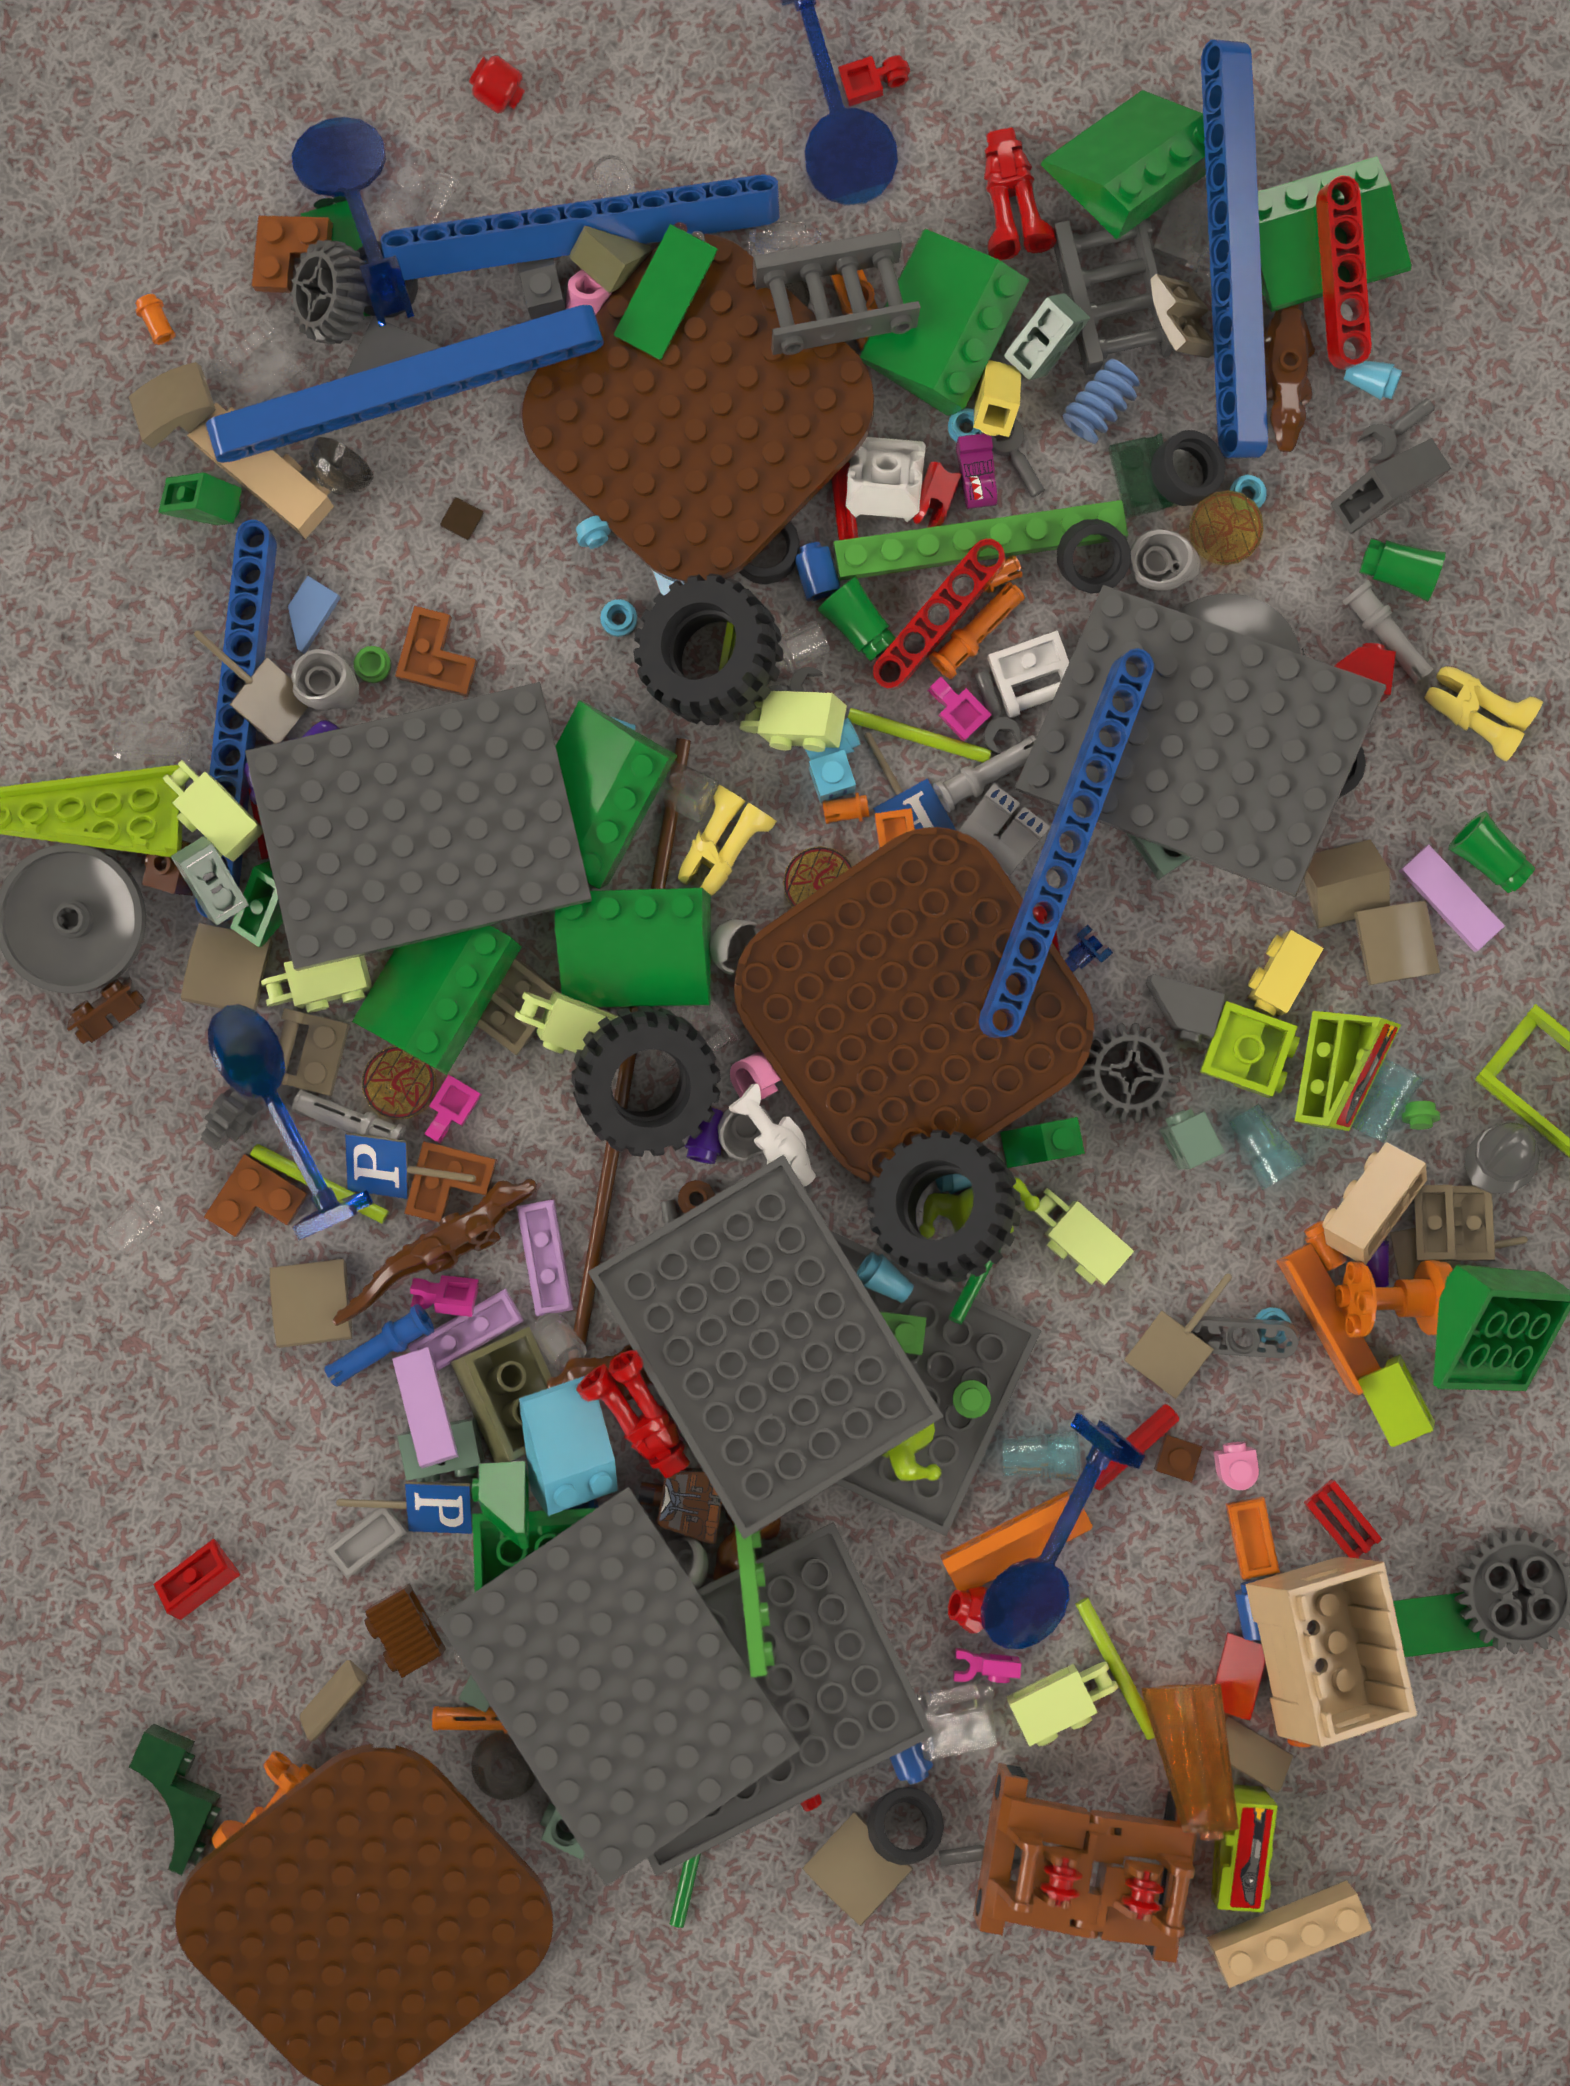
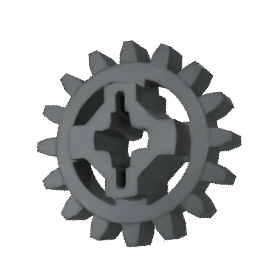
M249 1076L247 1080H243L239 1087L232 1084L227 1091L219 1095L214 1101L211 1110L205 1116V1120L208 1123L205 1126L206 1129L201 1134V1140L214 1150H219L222 1145L225 1146L229 1139L236 1142L245 1132H248L264 1107L260 1105L262 1102L261 1098L266 1094L268 1087L254 1076Z

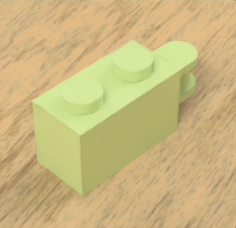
M771 691L763 702L755 701L754 704L757 708L749 714L746 713L745 721L740 722L739 728L741 730L758 733L770 742L769 746L772 748L791 750L792 746H803L804 749L809 751L823 752L825 747L839 748L847 705L833 693Z
M181 760L178 763L180 767L171 776L166 774L163 777L164 781L179 795L173 802L181 811L176 817L191 832L198 829L214 845L220 857L225 856L234 862L263 834L262 826L214 777L207 772H204L199 777ZM191 778L194 782L184 791L181 787Z
M364 955L296 971L293 962L288 961L283 963L286 973L261 980L262 987H266L269 999L266 1000L267 1006H275L293 1001L294 1006L301 1009L306 1008L307 1013L329 1008V1001L342 998L343 1003L364 999V992L370 991L372 988ZM288 981L291 993L283 994L281 983Z
M553 991L550 1000L524 992L522 996L525 1000L523 1006L514 1015L518 1020L538 1027L536 1032L540 1040L544 1041L542 1045L549 1050L563 1054L565 1049L574 1053L577 1052V1049L583 1050L586 1045L583 1038L589 1031L595 1034L600 1029L599 1021L606 1016L610 1021L618 1017L615 1014ZM538 1006L546 1008L542 1019L535 1017Z
M1046 1188L1043 1192L1045 1196L1040 1201L1039 1208L1033 1212L1050 1226L1045 1232V1235L1050 1239L1047 1246L1063 1260L1067 1255L1079 1265L1075 1271L1089 1284L1092 1285L1095 1281H1098L1100 1284L1105 1285L1132 1255L1134 1250L1080 1202L1073 1201L1068 1206L1051 1190ZM1057 1205L1064 1212L1054 1221L1048 1214Z
M1107 1662L1098 1663L1078 1673L1074 1664L1069 1665L1006 1697L1029 1746L1036 1743L1038 1746L1047 1745L1057 1739L1058 1732L1070 1726L1072 1729H1078L1092 1721L1091 1716L1098 1713L1093 1702L1118 1689L1117 1682L1111 1681L1107 1673L1109 1669ZM1094 1678L1097 1688L1088 1692L1084 1683Z

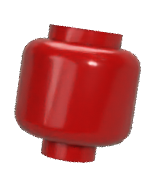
M493 55L489 59L483 57L469 80V83L473 85V97L497 114L504 112L508 106L515 110L525 93V90L520 87L523 79L521 71L498 55Z

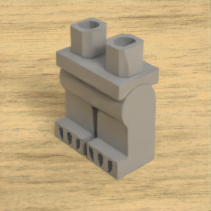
M993 783L959 831L971 836L984 845L1009 877L1046 834L1050 826L1026 807H1023L1004 833L998 837V832L1013 815L1020 803Z

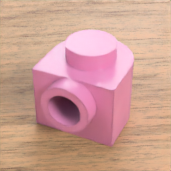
M581 269L568 281L565 308L591 305L596 314L611 293H608Z
M756 1052L735 1062L730 1069L732 1085L740 1098L751 1084L759 1085L761 1100L779 1091L775 1084L781 1081L763 1052Z
M1231 1442L1223 1444L1222 1451L1214 1452L1216 1472L1224 1484L1235 1490H1246L1255 1484L1259 1475V1467L1254 1448L1246 1447L1245 1442Z

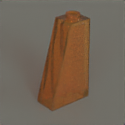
M1170 1684L1142 1688V1696L1183 1832L1200 1833V1840L1223 1839L1224 1831L1239 1829L1221 1684Z

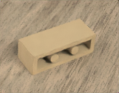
M1387 1142L1379 1152L1374 1151L1369 1156L1364 1166L1365 1172L1358 1181L1352 1180L1344 1192L1343 1202L1337 1209L1332 1208L1328 1212L1322 1225L1325 1241L1328 1246L1355 1261L1363 1262L1365 1265L1427 1181L1425 1162Z

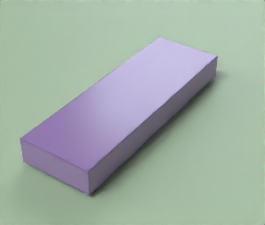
M1430 845L1425 846L1399 870L1474 952L1479 951L1505 927Z
M555 1200L517 1206L536 1317L573 1310Z
M504 1289L474 1306L472 1317L459 1315L434 1329V1333L431 1335H424L408 1344V1348L411 1352L429 1347L437 1372L451 1364L450 1362L470 1353L524 1320L508 1291Z
M429 1347L392 1358L419 1466L425 1468L459 1457L432 1352Z

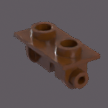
M130 977L123 982L116 979L100 991L102 996L91 1004L86 1000L69 1013L71 1018L68 1021L67 1030L71 1031L77 1026L79 1030L75 1032V1035L83 1044L88 1041L93 1043L114 1028L113 1024L106 1017L108 1014L111 1013L121 1023L142 1009L141 1004L145 1002V999L137 989L131 993L129 989H131L132 979Z

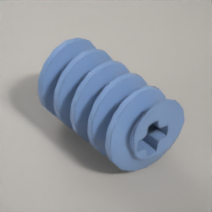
M1115 359L1108 360L1104 365V370H1099L1095 374L1094 380L1086 384L1085 391L1077 394L1075 402L1067 405L1066 413L1062 415L1063 420L1076 435L1092 444H1096L1098 437L1094 430L1096 429L1101 433L1108 431V427L1103 419L1116 422L1118 417L1113 408L1125 412L1127 404L1123 397L1130 401H1134L1137 398V394L1132 387L1139 386L1138 377L1120 361Z

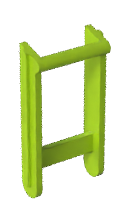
M1535 1004L1478 1074L1475 1081L1570 1158V1138L1496 1078L1536 1026L1540 1027L1570 1052V1031Z

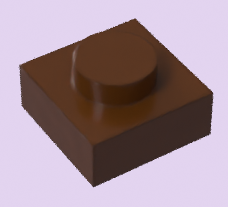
M1165 1434L1154 1470L1192 1483L1203 1447Z

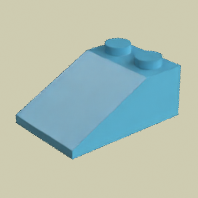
M586 1376L519 1398L530 1491L548 1516L618 1491L615 1459L599 1399L587 1402L580 1397L576 1390L578 1384Z

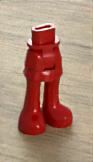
M1004 128L989 132L986 135L988 147L984 150L987 158L984 179L988 181L986 191L990 193L994 207L995 231L987 244L988 255L1001 261L1014 258L1020 251L1019 234L1010 203V197L1014 196L1017 197L1025 250L1033 254L1048 251L1056 244V235L1052 226L1042 220L1038 212L1032 185L1035 179L1030 173L1032 166L1023 152L1022 142L1016 139L1014 128Z
M637 1350L623 1352L611 1360L609 1369L605 1364H602L592 1370L578 1384L576 1390L580 1397L587 1402L601 1399L614 1414L625 1433L624 1438L632 1443L631 1447L646 1458L653 1469L658 1468L665 1478H669L690 1464L689 1459L683 1452L685 1444L679 1439L674 1420L669 1418L667 1410L657 1403L640 1372L644 1363ZM615 1380L626 1387L643 1412L642 1414L636 1415Z

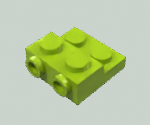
M1225 1001L1200 1073L1234 1084L1233 1086L1257 1095L1271 1098L1274 1092L1280 1093L1285 1084L1287 1072L1282 1071L1286 1058H1293L1297 1050L1300 1037L1295 1036V1032L1298 1026Z

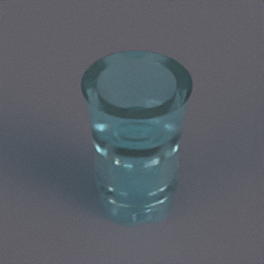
M1384 1059L1351 1127L1384 1143L1389 1130L1393 1131L1406 1105L1425 1079L1400 1065Z
M1260 1104L1228 1122L1232 1130L1237 1134L1234 1137L1253 1168L1261 1190L1307 1163L1283 1136L1271 1116L1268 1115L1266 1117V1113Z
M1078 1429L1052 1434L1017 1436V1439L1002 1438L1004 1476L1019 1474V1478L1037 1477L1080 1482Z

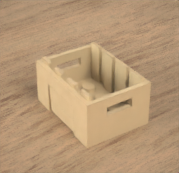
M1341 1556L1246 1584L1253 1621L1258 1624L1273 1695L1270 1698L1278 1736L1324 1747L1417 1716L1384 1562ZM1313 1620L1316 1624V1630L1313 1634H1309L1307 1626ZM1321 1658L1324 1662V1667L1318 1673L1315 1664Z

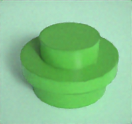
M367 646L361 649L355 656L354 669L363 681L378 683L389 675L391 660L382 648Z
M1430 1101L1407 1103L1405 1105V1112L1401 1115L1402 1122L1410 1124V1128L1415 1130L1430 1129L1433 1127V1123L1440 1120V1112L1436 1110V1104Z
M977 1380L963 1381L956 1387L953 1393L955 1409L959 1414L967 1418L982 1416L986 1413L991 1403L989 1390L983 1383Z

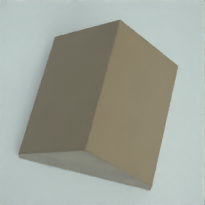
M1371 839L1314 854L1304 881L1317 929L1354 920V913L1358 911L1390 906V869Z

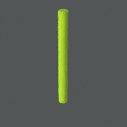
M850 708L848 718L853 724L982 763L990 758L992 751L990 749L858 709Z
M258 1143L251 1151L250 1156L381 1224L384 1223L389 1213L383 1207Z
M1086 1597L1076 1602L1075 1605L1105 1662H1107L1146 1739L1150 1740L1157 1737L1160 1731L1089 1598Z

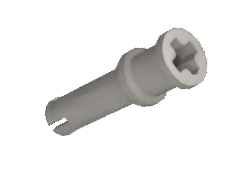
M1368 580L1342 602L1353 608L1363 621L1361 626L1368 631L1372 629L1388 650L1396 651L1395 659L1415 684L1434 668L1428 664L1390 616L1392 613L1390 609L1392 608L1380 601L1370 588L1372 583Z
M1031 735L1024 741L974 768L972 766H964L956 776L943 783L941 781L935 782L933 784L934 791L944 809L950 813L955 809L956 804L971 796L975 798L981 796L982 792H984V787L1024 766L1036 738Z
M302 1089L299 1090L292 1104V1112L300 1113L348 1133L403 1140L406 1134L407 1126L405 1124L399 1123L395 1125L379 1119L377 1113L374 1112L361 1114L305 1092Z

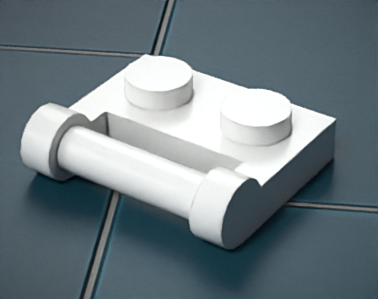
M1058 630L994 652L987 657L1008 718L1019 716L1022 710L1053 700L1061 682L1015 697L1013 687L1056 672L1059 673L1062 680L1069 664Z

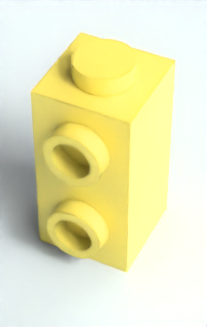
M993 360L988 361L976 388L973 428L980 429L987 435L1009 437L1020 406L1021 372L1014 366Z
M1292 930L1284 933L1282 937L1276 935L1266 951V954L1270 956L1264 969L1258 967L1248 983V986L1252 988L1248 998L1256 1002L1254 1008L1270 1017H1274L1275 1014L1283 1015L1288 1013L1324 948Z

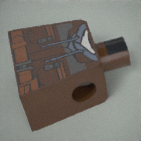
M685 1468L669 1478H664L663 1485L641 1482L638 1500L641 1505L660 1508L657 1521L658 1526L710 1544L716 1543L722 1501L702 1468Z

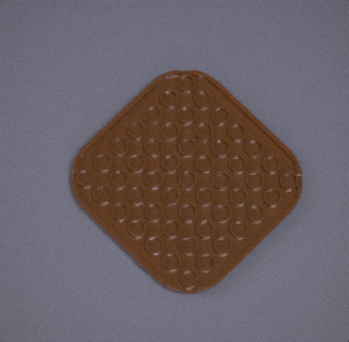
M692 234L718 248V251L662 360L613 335L657 250L655 248L619 289L611 292L609 298L595 314L604 341L603 346L593 352L538 368L527 387L522 406L524 433L531 450L540 463L595 516L598 515L602 521H606L609 529L649 568L666 579L674 582L679 580L682 584L688 583L687 578L693 575L700 574L706 580L707 575L717 574L727 579L742 570L855 455L866 440L874 417V391L870 375L859 355L846 342L807 348L793 355H786L784 353L772 354V330L780 328L771 290L769 288L756 290L752 277L753 257L746 250L733 241L710 234ZM786 288L795 325L817 321L815 314Z
M926 827L908 831L892 839L761 929L747 944L738 962L734 996L737 1010L744 1026L832 1155L849 1172L868 1182L872 1181L873 1176L880 1177L883 1169L879 1165L885 1157L891 1160L896 1155L893 1148L901 1142L909 1146L912 1144L911 1137L923 1133L930 1138L933 1130H945L950 1135L956 1131L982 1143L1068 1085L1080 1072L1090 1053L1094 1032V1018L1090 1001L1082 985L1053 943L1050 945L1017 1032L1007 1037L991 1038L980 1029V1013L1023 898L992 853L976 839L957 830L942 827ZM1023 939L1019 950L1024 958L1030 960L1033 956L1034 948L1031 942ZM1009 975L1006 980V988L1011 994L1017 995L1021 987L1020 981L1016 976ZM997 1010L993 1015L992 1021L995 1028L1002 1031L1007 1026V1017L1002 1011Z
M368 1744L343 1751L325 1762L203 1858L189 1873L181 1888L176 1906L175 1928L179 1944L194 1967L302 2075L322 2086H384L408 2072L517 1987L538 1968L551 1943L553 1910L549 1893L538 1875L430 1760L405 1747L396 1745L395 1749L373 1748V1744Z

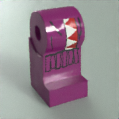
M985 433L960 436L956 444L959 471L962 474L961 482L967 509L997 505L992 436Z

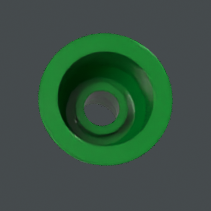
M1371 538L1359 573L1373 576V580L1392 585L1428 602L1438 581L1446 552L1415 548L1388 540L1384 543L1378 539Z
M857 577L844 584L817 609L851 642L858 652L862 651L870 662L880 656L896 638L888 629L890 625L875 608Z
M1486 811L1481 812L1469 821L1448 847V850L1469 862L1495 885H1500L1507 893L1520 888L1535 870L1534 865L1526 860V855L1505 836Z

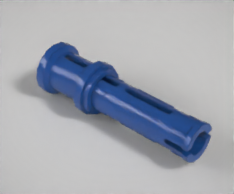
M416 1304L410 1308V1313L395 1322L390 1320L385 1323L380 1334L335 1362L326 1365L324 1368L328 1378L332 1375L335 1376L330 1382L338 1387L344 1381L393 1351L397 1353L403 1352L408 1349V1344L424 1334L429 1336L434 1333L433 1323L426 1311Z

